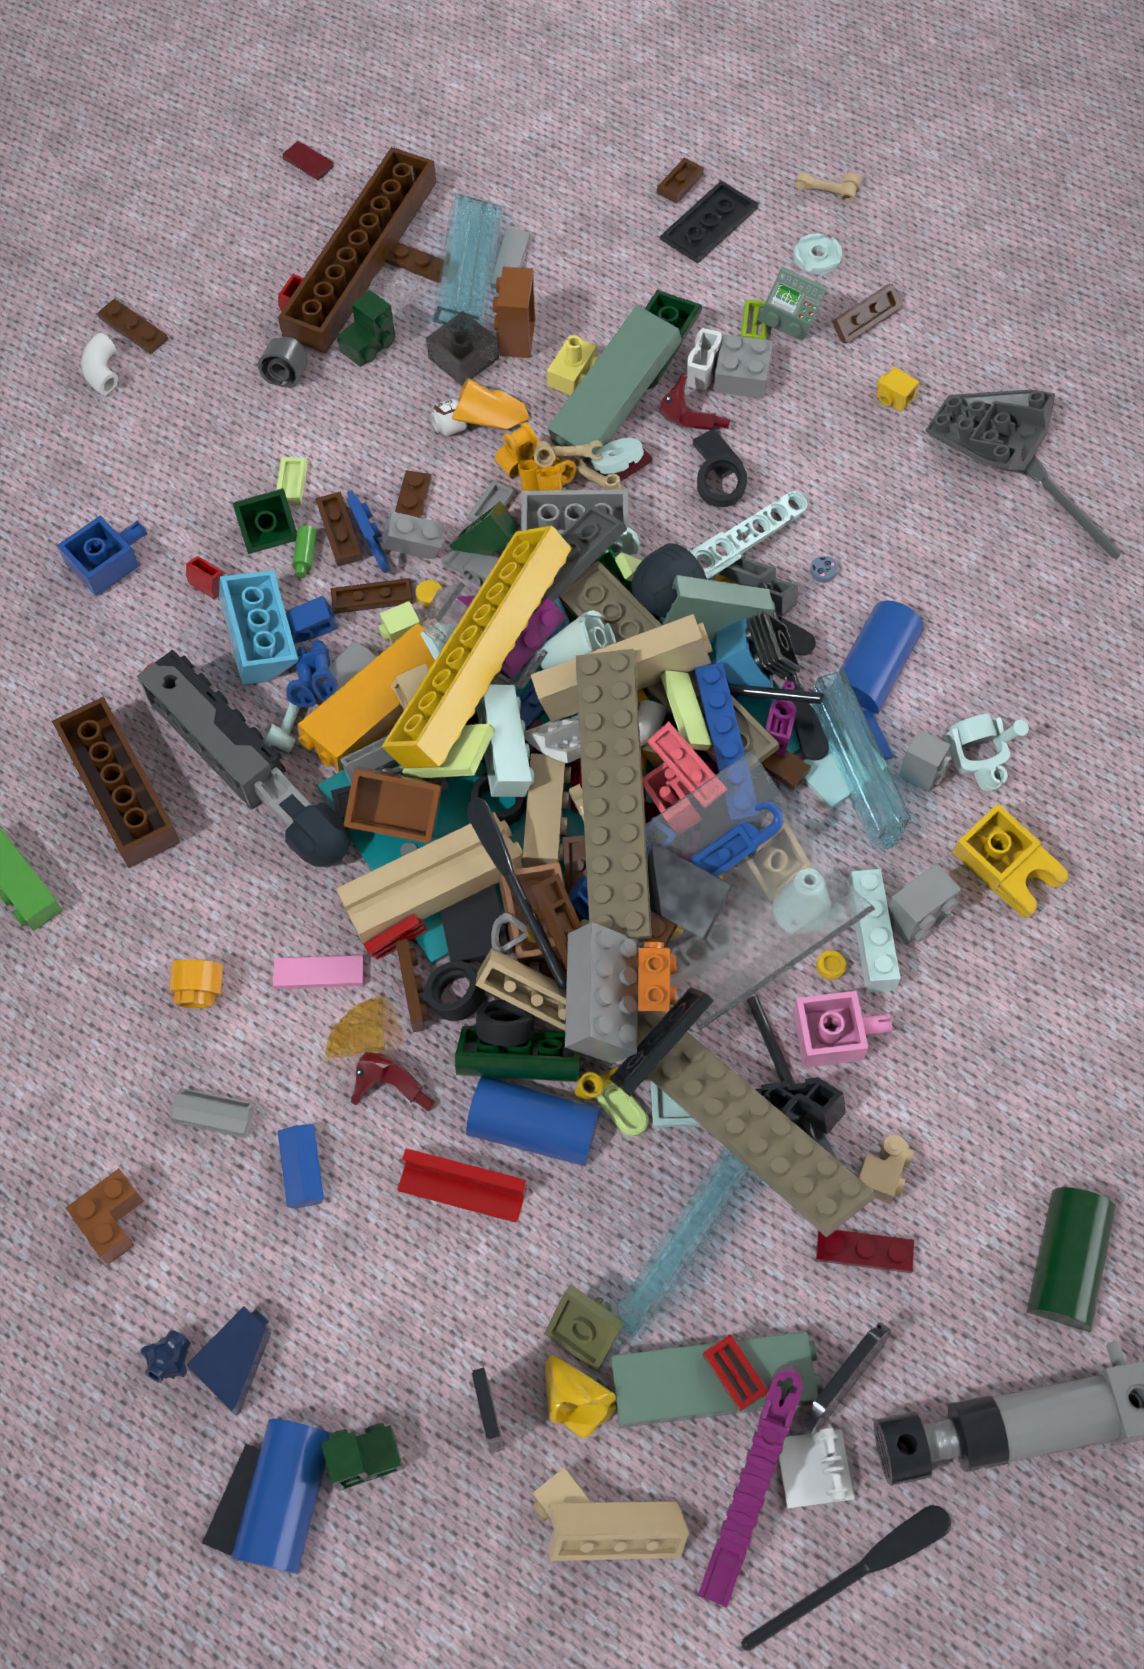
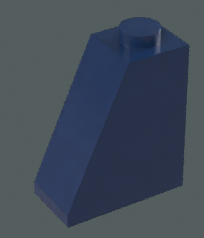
M245 1306L186 1365L236 1416L242 1410L271 1335L265 1327L269 1321L256 1308L251 1313Z

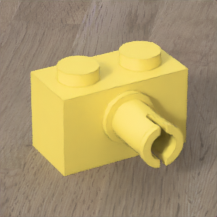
M570 335L547 370V386L571 395L598 359L597 345L584 341L579 336Z

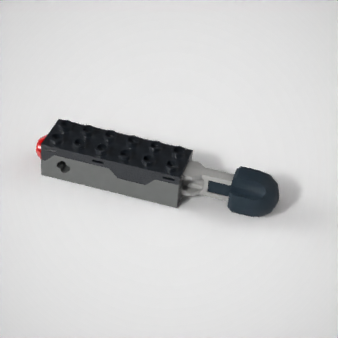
M172 649L156 662L147 665L143 672L137 675L148 702L252 810L263 802L288 827L285 831V842L302 860L316 867H330L342 861L349 850L351 842L350 829L344 827V820L326 802L313 806L290 783L284 775L286 769L280 762L282 756L272 744L267 746L263 742L264 738L259 730L254 726L250 728L245 723L246 719L237 708L232 710L228 706L229 703L226 697L219 690L214 692L210 688L209 680L204 674H197L193 670L192 663L185 655L180 657Z

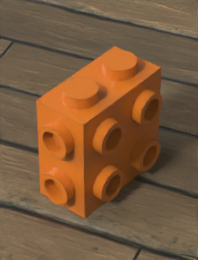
M645 942L644 948H638V1011H670V1005H676V986H670V974H676V955H670V948H664V942Z

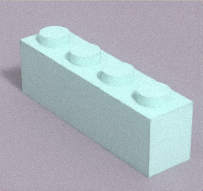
M489 684L487 693L476 706L479 724L490 723L495 729L484 753L491 797H525L529 787L534 783V771L529 767L528 762L530 749L524 740L525 722L520 719L519 713L521 701L520 697L516 696L514 685Z
M881 869L852 871L848 882V890L866 993L896 991L901 978Z

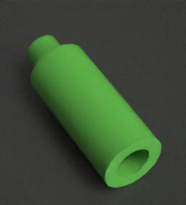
M300 526L297 530L292 567L296 570L295 576L299 578H304L306 571H310L312 567L317 531L310 526Z

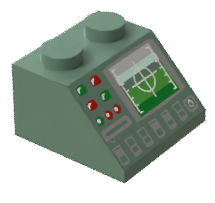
M781 267L758 321L792 337L804 340L828 287Z

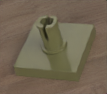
M570 1285L565 1290L544 1334L598 1372L625 1322L611 1313L612 1308L609 1302L606 1301L601 1306L603 1298L597 1297L593 1300L573 1285Z

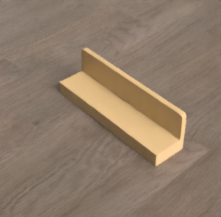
M675 1501L550 1503L548 1508L554 1528L548 1546L550 1561L681 1558L689 1535L680 1506Z

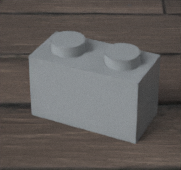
M391 512L385 524L382 548L421 558L434 559L441 549L444 524Z
M919 729L906 751L898 777L928 792L933 784L939 786L946 773L945 769L951 760V757L947 756L950 744Z

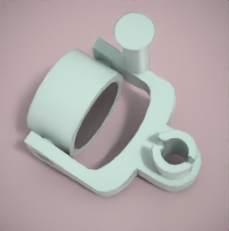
M982 714L949 727L950 731L942 736L944 741L950 744L949 752L954 760L956 769L965 774L974 773L979 787L983 791L988 792L999 788L1007 780L1006 769L999 766L1010 757L1007 742L1019 735H1026L1029 731V726L1024 720L1020 719L1016 720L1012 727L1004 731L1001 717L992 721L990 714ZM989 740H993L997 748V753L994 757L980 761L966 759L962 751L964 748L982 744Z

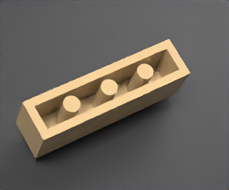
M531 754L530 768L534 771V783L528 789L523 847L524 868L564 861L561 835H567V817L562 816L563 809L569 808V792H564L565 783H570L571 766H566L565 762L551 758L546 754Z
M491 948L477 973L475 985L565 1031L566 989H561L555 980Z

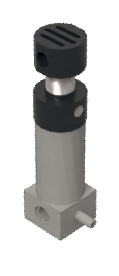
M1114 1341L1106 1345L1112 1367L1105 1368L1093 1377L1002 1395H987L966 1401L952 1402L948 1405L947 1421H939L927 1425L922 1424L917 1412L875 1419V1442L885 1479L892 1486L931 1478L933 1461L948 1460L954 1457H958L960 1465L965 1472H972L981 1468L1007 1465L1008 1462L1110 1442L1111 1446L1144 1440V1361L1126 1364L1119 1342ZM897 1442L903 1443L907 1447L908 1455L899 1451Z

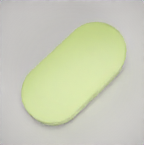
M614 1083L603 1087L598 1095V1104L602 1106V1110L623 1134L630 1137L643 1134L648 1126V1115L632 1095H627Z

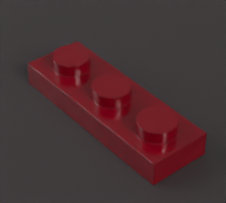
M819 1230L817 1231L815 1261L904 1273L913 1272V1239L835 1230L825 1237Z

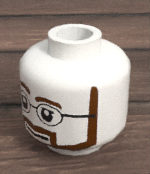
M456 398L436 404L433 412L430 413L435 431L437 433L441 432L444 436L458 433L467 428V423L452 419V415L459 403V400Z

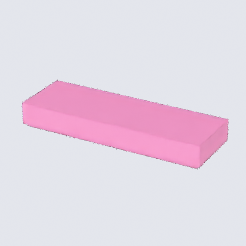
M363 955L274 958V989L363 986Z

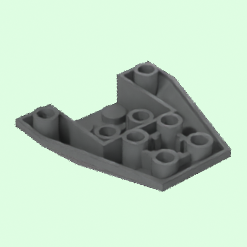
M1029 389L948 395L926 428V432L937 440L984 465L1008 470H1025L1047 435L1055 393Z

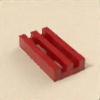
M412 914L364 943V946L369 955L379 960L397 950L395 941L407 939L409 943L429 930L421 918Z
M731 1334L703 1352L704 1358L739 1412H742L748 1406L768 1394L767 1388ZM727 1345L758 1390L756 1393L753 1394L723 1349ZM715 1353H718L747 1399L744 1401L713 1356Z

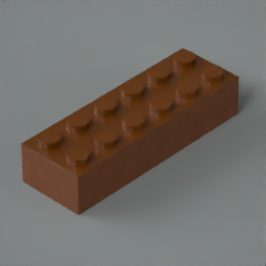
M104 696L52 721L128 868L181 842Z

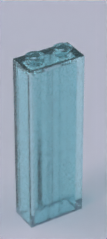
M455 193L449 213L432 322L469 332H482L487 318L502 213L501 205Z
M844 670L817 677L813 692L823 693V700L821 704L812 703L829 743L830 753L850 793L849 798L872 848L882 847L883 849H890L899 843L911 820L909 812Z
M726 1147L720 1153L617 1306V1317L625 1322L622 1329L633 1337L637 1333L643 1337L646 1335L749 1179L751 1169Z

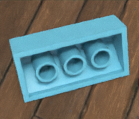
M274 570L220 577L219 598L241 684L246 685L270 681L296 664L298 657Z

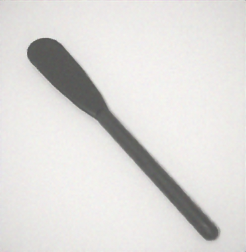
M1034 455L1025 470L1022 471L1030 478L1042 484L1112 558H1118L1121 555V551L1050 479L1046 469Z

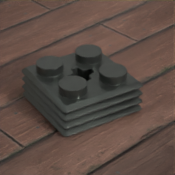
M762 610V614L757 613V616L752 615V618L748 617V628L745 629V633L750 643L755 646L756 652L753 654L756 665L760 669L765 668L771 676L775 674L784 680L786 676L790 677V674L795 675V672L799 673L800 666L786 625Z

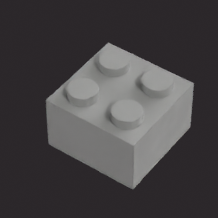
M723 334L715 373L714 392L764 399L773 341Z
M938 863L892 896L888 906L891 927L907 945L914 939L917 942L922 941L930 934V927L936 923L941 926L953 916L952 910L959 903L957 898L961 888Z

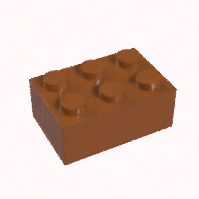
M503 266L501 277L496 279V293L499 294L498 297L493 298V312L497 313L494 318V330L499 331L496 332L495 346L500 347V356L530 358L536 320L533 268Z
M358 766L353 771L344 827L431 843L434 836L443 783Z

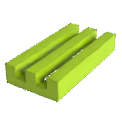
M745 299L741 337L766 340V324L762 323L761 335L756 334L759 307H764L766 301ZM749 306H754L751 334H748L746 331Z

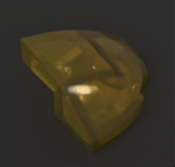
M383 996L371 998L353 1006L339 1023L334 1025L327 1041L325 1059L356 1056V1053L385 1051Z

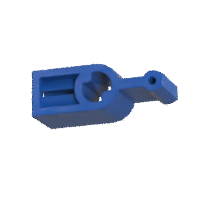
M323 595L286 612L292 639L295 644L320 637L338 629L332 608Z

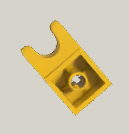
M998 803L957 841L952 851L978 878L1025 918L1033 915L1037 907L1036 899L1027 889V879H1040L1053 888L1060 887L1068 881L1067 870L1041 846V842Z

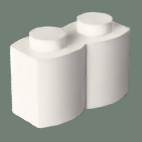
M702 328L696 335L695 348L688 356V377L686 382L688 387L706 390L711 384L713 370L717 367L721 346L720 332Z

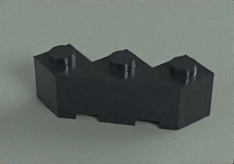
M819 1077L805 1079L804 1083L789 1085L787 1081L763 1084L761 1088L755 1089L796 1125L803 1119L826 1135L846 1114L844 1093Z

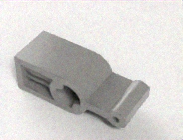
M451 549L443 558L442 564L449 569L451 568L461 573L466 580L481 587L499 558L494 555L487 556Z

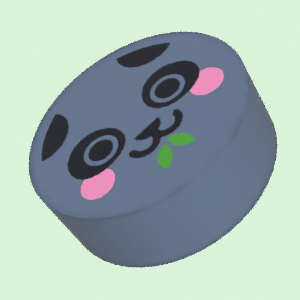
M828 556L817 557L811 563L810 574L818 582H830L837 575V563Z

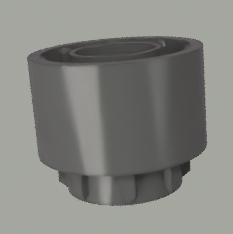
M279 337L272 339L268 343L258 361V370L269 384L293 388L297 385L307 367L308 358L299 341L291 337ZM295 371L291 380L286 384L281 385V382L287 380L291 372Z

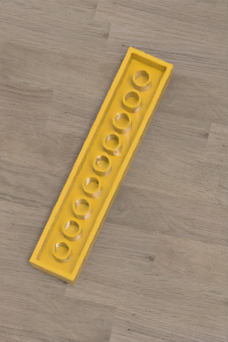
M552 525L515 532L381 747L403 768L440 767L446 761L452 745L460 738L462 729L468 719L474 715L478 702L487 693L489 684L501 670L502 663L508 653L515 647V641L527 627L532 613L540 606L541 599L546 590L553 584L555 575L566 563V557L572 548Z

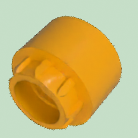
M196 959L172 961L169 993L174 995L173 1002L175 1005L184 1008H211L215 1004V997L221 996L223 965L213 961Z

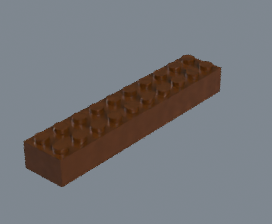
M394 147L389 149L279 314L278 321L282 337H291L304 346L324 353L328 352L353 313L351 304L366 293L386 262V257L396 242H399L437 183L433 160Z

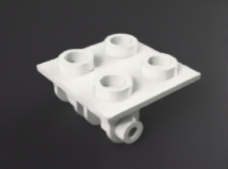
M823 1429L813 1436L803 1434L785 1437L782 1453H779V1461L787 1509L854 1500L842 1429Z

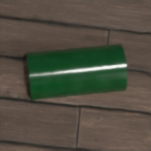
M659 290L655 291L645 310L678 328L682 342L647 390L656 387L699 317L702 311V304Z
M462 1026L455 1054V1072L457 1076L577 1082L580 1078L582 1053L565 1048V1031L534 1030L532 1038L526 1043L516 1046H496L478 1038L475 1026Z
M1060 1187L1052 1190L1026 1313L1087 1332L1092 1331L1116 1210L1114 1202L1100 1194L1078 1188Z

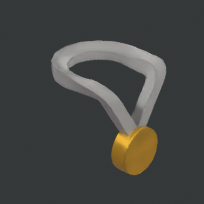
M504 913L495 920L491 932L492 948L500 953H505L525 938L530 942L536 943L529 926L524 925L512 915ZM510 922L524 932L502 947L500 946L499 931L502 924Z

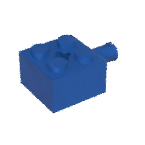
M100 515L59 543L57 547L64 563L95 596H98L139 567L130 545L146 536L147 531L137 520L131 526L118 533Z

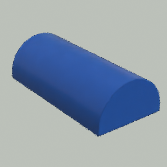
M885 600L876 603L829 687L828 693L864 709L871 710L875 714H879L923 632L924 625L919 615L908 606L899 602Z
M481 1077L471 1102L466 1135L586 1167L602 1106L491 1077Z
M268 1420L231 1559L292 1574L298 1573L326 1465L321 1442L329 1440L328 1435L331 1434L330 1432L287 1420Z

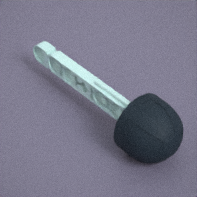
M789 492L777 502H773L726 533H718L691 551L675 543L663 545L646 556L638 565L632 577L633 596L657 620L660 617L666 618V614L671 609V604L674 603L678 596L677 590L672 589L676 575L708 580L741 559L742 553L783 528L787 522L791 523L798 518L807 508L806 498L799 492ZM788 501H795L799 505V510L791 508ZM770 512H777L781 516L782 521L774 520ZM752 523L760 524L764 532H757L753 528ZM746 533L747 537L744 541L737 540L738 538L744 536V534ZM715 547H723L727 551V556L718 554ZM697 558L705 559L709 567L703 568Z

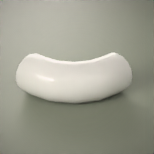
M97 333L83 350L81 368L85 380L98 393L106 396L118 383L117 374L107 367V361L116 352V348L105 334Z
M649 700L641 701L638 708L641 746L646 745L647 740L657 730H660L667 713L663 705Z

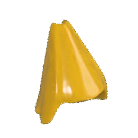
M555 1355L548 1357L545 1362V1383L551 1422L557 1425L564 1424L581 1438L590 1436L600 1424L606 1423L616 1410V1404L614 1403L616 1395Z

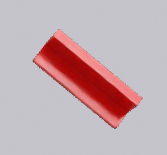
M405 1148L402 1157L404 1169L397 1188L399 1192L511 1222L518 1221L527 1190V1181L525 1179Z

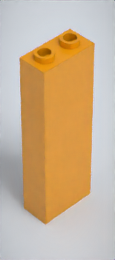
M418 623L298 723V739L302 746L307 750L312 749L316 752L324 765L327 767L332 766L340 772L344 769L340 761L341 758L374 743L396 724L404 709L391 687L395 677L425 663L428 669H430L435 661L420 633L424 628Z

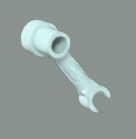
M289 701L281 728L273 724L268 726L263 735V742L267 746L272 744L275 748L286 753L291 751L295 738L291 737L290 733L299 712V706Z

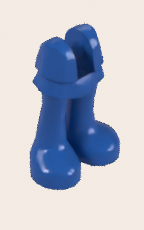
M320 640L312 642V651L308 652L304 646L299 647L297 650L298 662L295 664V669L298 672L299 679L290 681L286 687L287 699L296 706L313 707L316 705L315 693L320 700L326 701L337 690V679L328 670L330 666L329 650Z

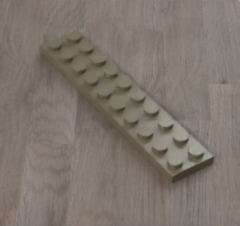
M599 561L589 566L559 596L561 603L576 618L588 611L594 610L599 612L603 616L599 618L603 624L609 623L616 643L662 626ZM694 669L686 673L689 674L703 719L708 730ZM663 682L644 688L659 704L664 706L666 712L674 719ZM731 695L750 772L777 751L779 743ZM711 746L705 752L716 763L713 747Z
M633 649L576 655L589 923L593 922L626 935L627 938H652L635 652Z
M646 1011L637 1017V1046L666 1015L664 1011ZM689 1032L682 1036L647 1076L825 1237L829 1236L874 1199V1191Z

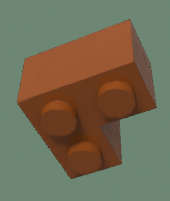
M118 1168L65 1208L98 1256L109 1265L135 1245L118 1220L144 1200L129 1179Z

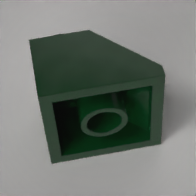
M500 501L463 529L449 546L455 551L490 556L496 551L501 554L520 525Z

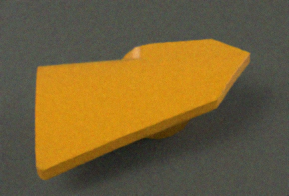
M470 378L464 382L458 394L460 401L452 415V419L459 422L508 430L530 419L524 403L501 390L490 391Z

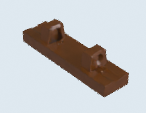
M558 873L530 887L540 907L535 909V913L539 921L545 919L563 960L561 965L567 975L568 934L582 926Z

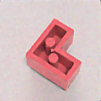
M665 762L643 777L644 788L678 836L702 820L689 800L693 794Z

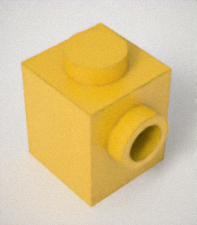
M894 366L887 374L883 373L878 379L876 397L879 398L883 405L892 406L902 412L916 397L919 381Z

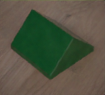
M284 488L232 502L248 554L296 541L297 531Z

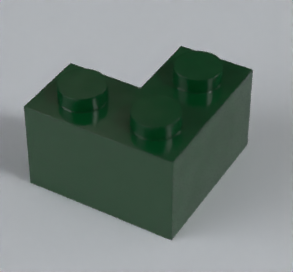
M368 290L351 304L354 322L337 336L339 351L360 367L366 362H372L377 353L384 347H390L396 338L391 305L371 290Z
M384 1423L371 1425L364 1429L365 1434L359 1436L354 1431L348 1433V1429H342L329 1434V1440L321 1442L333 1486L341 1491L404 1469L391 1425L386 1427Z

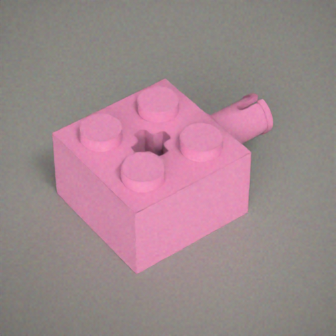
M857 991L796 998L793 1015L803 1068L862 1061L868 1050L866 1035L892 1032V1022L888 1021L891 1019L889 1013L862 1016Z

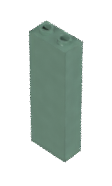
M636 305L547 427L551 436L550 440L556 446L562 447L589 444L594 440L602 442L603 446L608 444L682 342L679 329ZM594 447L591 452L595 453L601 447ZM578 456L582 461L587 459L592 462L590 457Z
M807 1332L735 1340L768 1391L775 1371L780 1366L792 1365L798 1368L803 1376L802 1393L797 1406L813 1404L822 1392L820 1374H814L812 1361H817L816 1347L813 1340H808ZM717 1343L611 1356L619 1428L762 1411L767 1395L748 1406L742 1412H739L703 1356L704 1351ZM727 1345L723 1349L753 1394L756 1393L758 1390ZM715 1353L713 1356L744 1401L747 1399L718 1353ZM787 1377L785 1381H782L781 1400L784 1399L789 1387L794 1386L792 1385L793 1379L791 1377Z

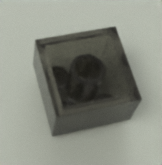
M464 310L426 337L428 358L461 386H463L468 378L472 380L499 359L498 338Z

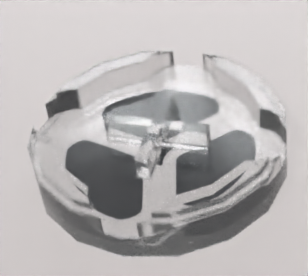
M391 268L376 274L370 284V290L389 303L392 310L409 306L415 301L419 293L417 278L411 272L401 268H397V271H391Z

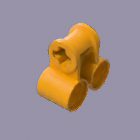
M526 422L522 423L520 428L513 433H506L502 436L504 446L494 456L495 462L510 479H514L513 476L519 474L518 464L520 462L534 459L536 445L541 442L531 426ZM543 450V451H541L540 453H541V454H545V453H547L548 451Z
M555 457L554 463L548 467L537 465L534 459L524 460L518 464L522 491L562 490V486L570 483L575 477L576 465L571 460L563 461L559 457Z

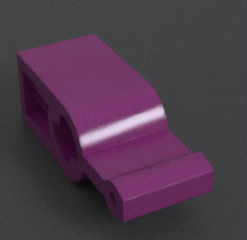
M786 681L783 685V689L794 690L795 688L794 682ZM775 700L771 705L765 725V730L779 743V749L773 754L783 757L790 740L796 715V707L791 701Z

